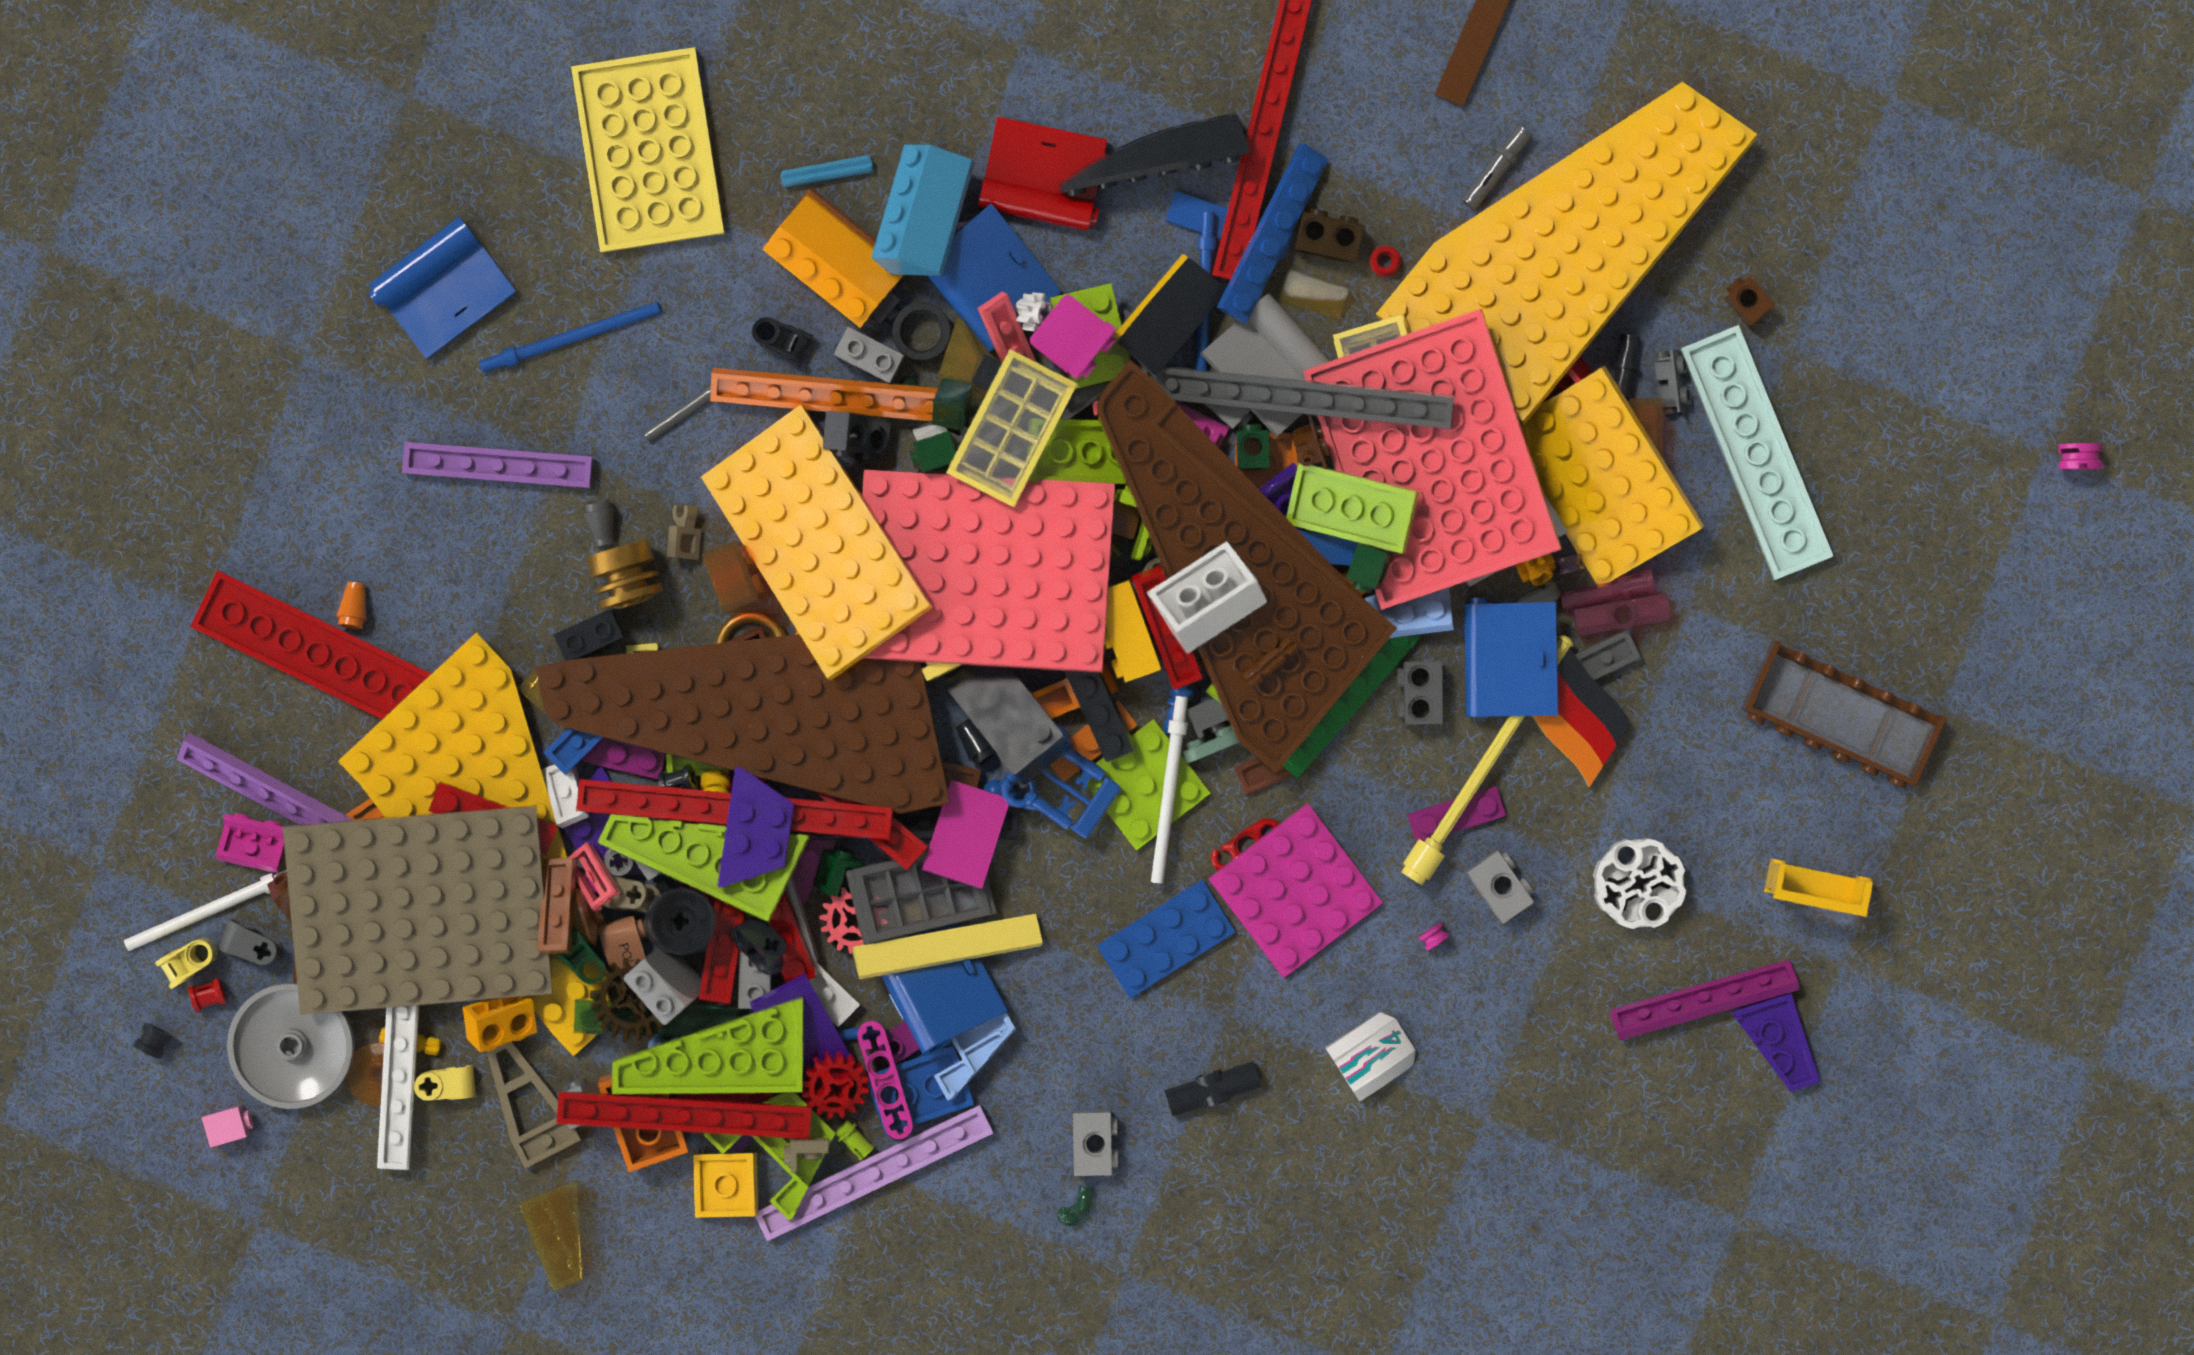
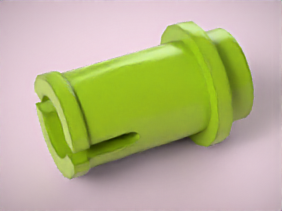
M847 1120L835 1131V1134L838 1136L837 1141H843L861 1161L874 1149V1146L855 1128L857 1126L855 1122L851 1124Z

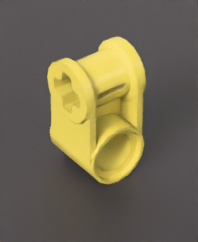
M200 938L167 954L156 961L155 964L157 967L161 966L170 981V989H173L194 977L197 972L211 965L218 956V947L213 940ZM199 944L205 946L208 950V957L205 961H201L196 957L195 949Z
M473 1065L423 1072L414 1083L415 1093L419 1098L427 1101L476 1097ZM427 1077L431 1078L432 1083H437L438 1087L432 1090V1094H428L427 1089L421 1088V1084L426 1081Z

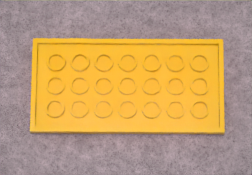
M799 405L705 473L701 478L828 679L832 680L928 612L933 606L839 459L835 457L833 450L823 449V434L808 411L802 405Z

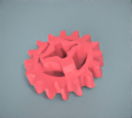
M842 887V896H831L833 903L823 904L828 913L819 917V919L827 921V925L821 928V932H830L831 935L827 942L838 941L837 950L840 951L846 945L848 946L849 954H853V947L863 945L862 939L848 940L842 937L847 932L857 933L861 937L859 927L857 928L855 925L849 927L846 924L849 918L843 908L853 915L856 913L854 906H850L845 901L852 899L851 893H848V890ZM877 896L871 899V901L879 900L880 897ZM876 906L873 907L878 930H881L879 926L888 923V920L880 918V914L886 911V907L878 908ZM835 909L841 914L840 924L836 928L833 925Z

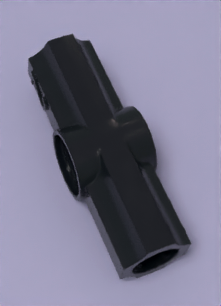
M1254 1061L1224 1071L1222 1069L1215 1070L1212 1074L1206 1076H1197L1193 1081L1164 1091L1172 1116L1202 1106L1208 1108L1227 1102L1233 1096L1261 1088L1262 1085Z

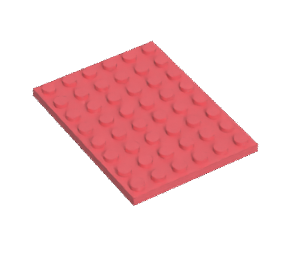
M1482 309L1303 371L1306 381L1455 396L1451 429L1317 415L1336 471L1420 492L1406 553L1402 554L1378 548L1393 553L1381 589H1375L1381 610L1561 550Z
M864 470L862 497L933 608L867 654L863 659L1103 673L1115 484L1056 480L1030 482L1029 479L1015 507H1012L949 474ZM995 477L1010 486H1013L1016 478Z

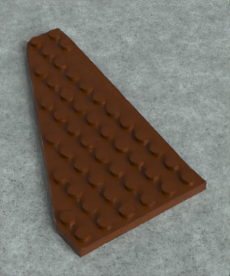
M800 634L565 660L535 667L544 710L552 721L564 728L735 771V766H738L755 777L868 806L893 808V812L899 814L950 804L924 676L921 670V662L862 658L830 680L822 671Z

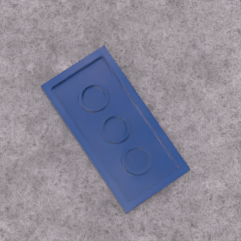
M1201 879L1096 946L1128 997L1132 998L1234 934L1235 930L1203 879Z

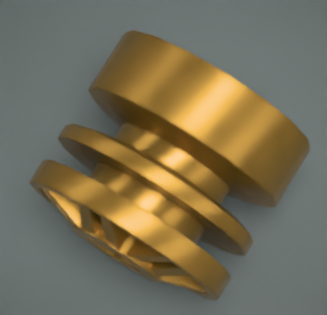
M648 539L612 548L586 558L591 578L606 577L607 579L606 584L595 590L596 595L611 592L612 597L599 601L601 610L607 608L622 609L648 601L657 593L664 591L662 583L648 586L646 582L659 576L658 571L643 572L642 569L643 565L654 560Z

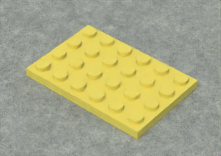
M696 48L571 66L600 252L605 253L725 234Z

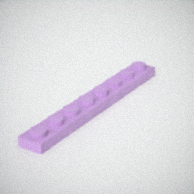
M979 1104L810 1185L794 1217L790 1221L773 1204L758 1210L759 1216L755 1217L766 1240L769 1241L993 1134V1130Z

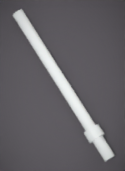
M1176 696L1173 720H1169L1168 733H1171L1151 876V882L1163 884L1182 740L1183 735L1187 734L1188 722H1185L1188 697Z
M287 869L275 875L273 872L260 877L261 881L129 937L124 940L125 946L128 951H131L262 893L270 894L267 884L272 882L277 875L287 872Z

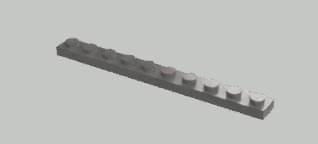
M1142 365L1141 369L1176 401L1448 429L1452 428L1455 396L1168 366H1165L1155 377L1144 365Z

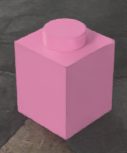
M243 1105L201 1117L210 1148L251 1135L249 1129L254 1128L250 1111H244Z

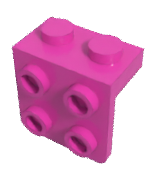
M1064 295L1031 336L1030 343L1077 381L1081 375L1087 378L1097 365L1093 360L1100 351L1106 354L1116 342L1117 338L1113 336L1116 328L1107 321H1102L1071 295Z

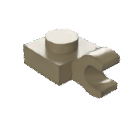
M674 505L672 516L677 526H669L667 557L699 560L701 529L694 528L697 506Z

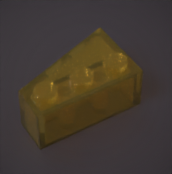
M576 1179L516 1202L553 1292L583 1280Z

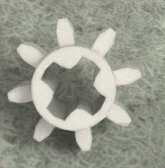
M1035 292L1023 294V299L1018 300L1014 309L1017 314L1016 321L1024 322L1022 330L1035 332L1053 310L1051 302H1044L1045 294Z

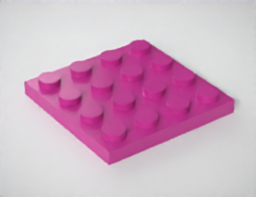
M1308 803L1208 877L1209 881L1283 978L1383 903Z

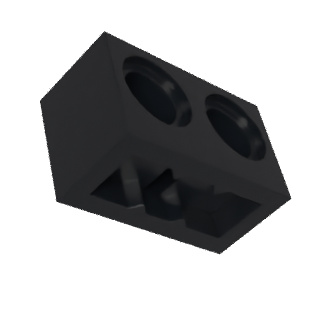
M826 411L823 449L834 450L835 457L854 458L855 453L856 460L874 461L875 456H888L891 419L851 412Z
M613 609L606 610L553 634L564 660L583 658L626 638Z

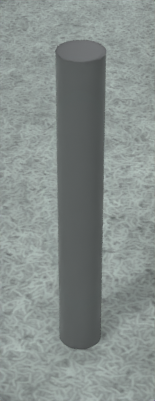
M711 385L644 431L643 434L647 440L652 442L708 403L711 397Z

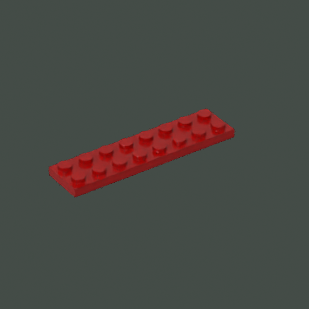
M217 570L190 625L191 628L382 720L432 674Z

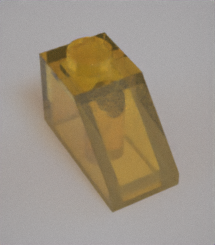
M956 319L938 379L974 391L975 384L971 383L983 358L962 319Z

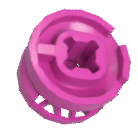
M2059 444L2058 453L2061 454V461L2058 462V470L2103 469V461L2100 460L2103 444Z

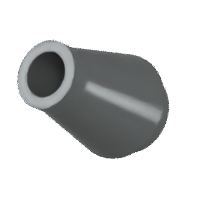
M609 499L585 503L586 511L583 514L593 534L596 546L615 543L613 536V506H610Z

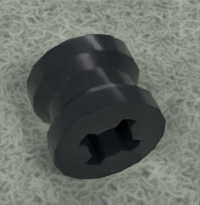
M145 1022L142 1026L143 1033L140 1038L135 1040L133 1046L152 1057L161 1059L164 1054V1045L170 1042L173 1036L159 1027Z

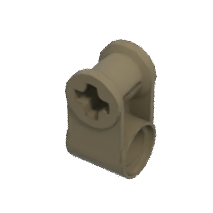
M612 876L621 894L617 897L613 896L611 898L612 901L609 904H603L602 907L627 912L629 910L646 913L650 902L661 891L653 885Z

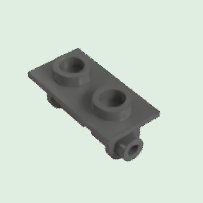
M1670 350V357L1668 351L1656 352V359H1653L1656 381L1668 380V386L1657 387L1659 409H1663V415L1676 413L1675 407L1677 412H1688V405L1691 404V392L1688 386L1685 387L1684 374H1687L1688 368L1684 355H1681L1680 350Z

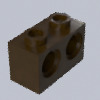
M1310 208L1309 213H1302L1294 251L1351 264L1356 263L1364 225L1358 224V218L1340 215V219L1327 217V211ZM1310 224H1318L1323 230V236L1318 240L1310 239L1306 235V227ZM1342 230L1349 231L1353 236V244L1348 247L1339 245L1336 240L1337 233Z

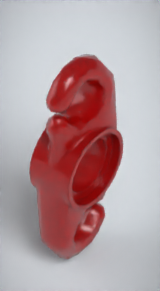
M1263 818L1236 834L1230 842L1222 844L1220 849L1221 851L1228 852L1232 860L1241 853L1237 848L1238 840L1241 837L1250 836L1256 842L1263 837L1261 831L1264 826L1274 828L1279 823L1273 818ZM1214 849L1210 856L1211 863L1215 869L1219 870L1226 864L1219 862V850Z

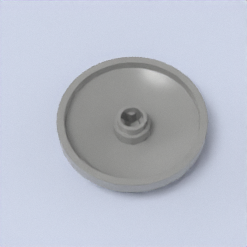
M281 983L257 992L240 1007L229 1029L227 1053L236 1079L251 1096L273 1107L298 1109L322 1101L341 1085L353 1061L354 1035L350 1021L344 1011L300 1015L297 983Z

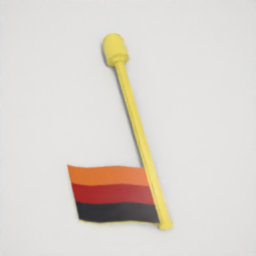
M1559 635L1557 637L1559 639L1557 641L1558 715L1532 717L1546 737L1577 767L1588 787H1590L1630 726V723L1618 703L1587 673L1570 648L1573 647L1572 640L1565 635ZM1509 716L1432 836L1430 838L1427 837L1425 842L1418 839L1403 862L1405 865L1401 871L1403 874L1420 885H1423L1426 879L1428 881L1431 879L1445 855L1440 853L1443 848L1441 846L1525 716Z

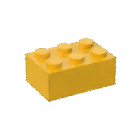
M1130 581L1108 588L1105 647L1106 649L1112 647L1116 657L1115 660L1111 661L1116 678L1123 677L1124 682L1161 670Z

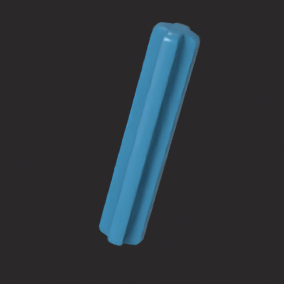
M869 155L783 170L781 172L782 185L785 188L870 173L873 171L872 159Z

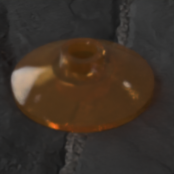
M370 1043L356 1050L350 1070L346 1076V1083L350 1092L359 1101L368 1105H381L382 1079L374 1078L373 1070L377 1067L383 1070L384 1043Z

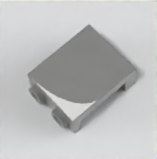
M659 948L624 976L625 982L663 1025L667 1024L699 996L701 977L682 955L663 952Z

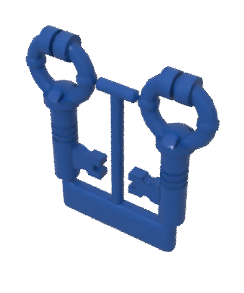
M1055 724L1070 742L1069 734L1064 727ZM1071 748L1060 758L1065 757L1083 770L1082 776L1078 777L1074 783L1078 786L1081 783V789L1085 790L1088 780L1095 778L1100 781L1102 778L1103 781L1092 800H1089L1047 769L1041 772L1088 805L1075 824H1071L1073 819L1067 815L1069 813L1068 810L1072 809L1075 805V801L1072 800L1069 803V797L1065 796L1062 806L1058 808L1053 807L1038 796L1037 785L1034 779L1027 783L1029 792L1026 793L1024 799L1016 800L1009 792L1018 779L1013 773L1005 775L999 785L1001 786L1002 796L1008 805L1018 808L1032 806L1041 811V813H1044V815H1047L1048 818L1065 830L1070 826L1071 830L1083 838L1090 836L1121 790L1119 784L1104 776L1105 770L1088 758L1086 759L1085 756L1079 754L1075 749Z

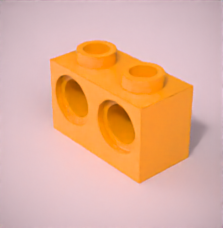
M529 996L484 999L463 1007L467 1040L480 1053L492 1051L498 1046L512 1041H520L526 1036L537 1033L534 1004Z

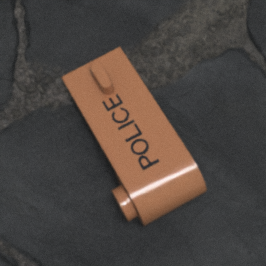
M630 915L599 925V936L609 968L615 962L621 969L624 959H628L630 966H634L636 959L642 961L646 958L642 938L647 937L642 919L637 920L635 915ZM616 983L615 986H616V989H617V992H618L619 986H618V984ZM627 996L626 1003L632 1002L634 1006L637 1005L638 999L632 1000L630 996ZM645 1004L643 1005L645 1010L649 1009Z

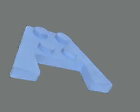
M889 994V996H890V998H891L893 1004L895 1005V1007H896L898 1013L900 1014L902 1020L904 1021V1019H903V1017H902V1015H901V1013H900L898 1007L896 1006V1004H895V1002H894V1000H893L891 994ZM1007 1013L952 1038V1042L962 1060L934 1076L948 1102L957 1096L1016 1030Z

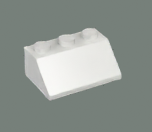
M1227 541L1147 592L1169 629L1187 654L1267 603L1257 580Z

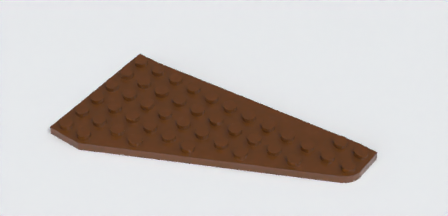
M1128 360L1101 392L1097 402V414L1167 579L1227 541L1257 580L1267 601L1258 609L1198 646L1197 649L1236 740L1277 773L1397 627L1374 609L1149 375L1131 360ZM1291 638L1297 644L1298 652L1291 658H1285L1286 662L1268 677L1264 676L1262 678L1263 681L1256 687L1250 686L1244 679L1243 674L1249 668H1255L1257 666L1255 663L1272 649L1279 648L1278 644L1284 639Z

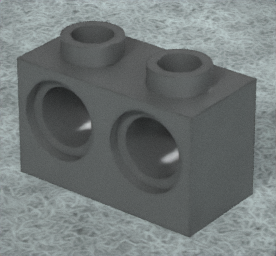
M1442 661L1403 662V668H1397V687H1403V700H1397L1398 718H1403L1404 725L1443 724ZM1417 668L1425 670L1428 675L1426 684L1421 687L1414 685L1411 681V674ZM1419 699L1425 701L1428 705V712L1422 718L1415 717L1411 711L1412 704Z

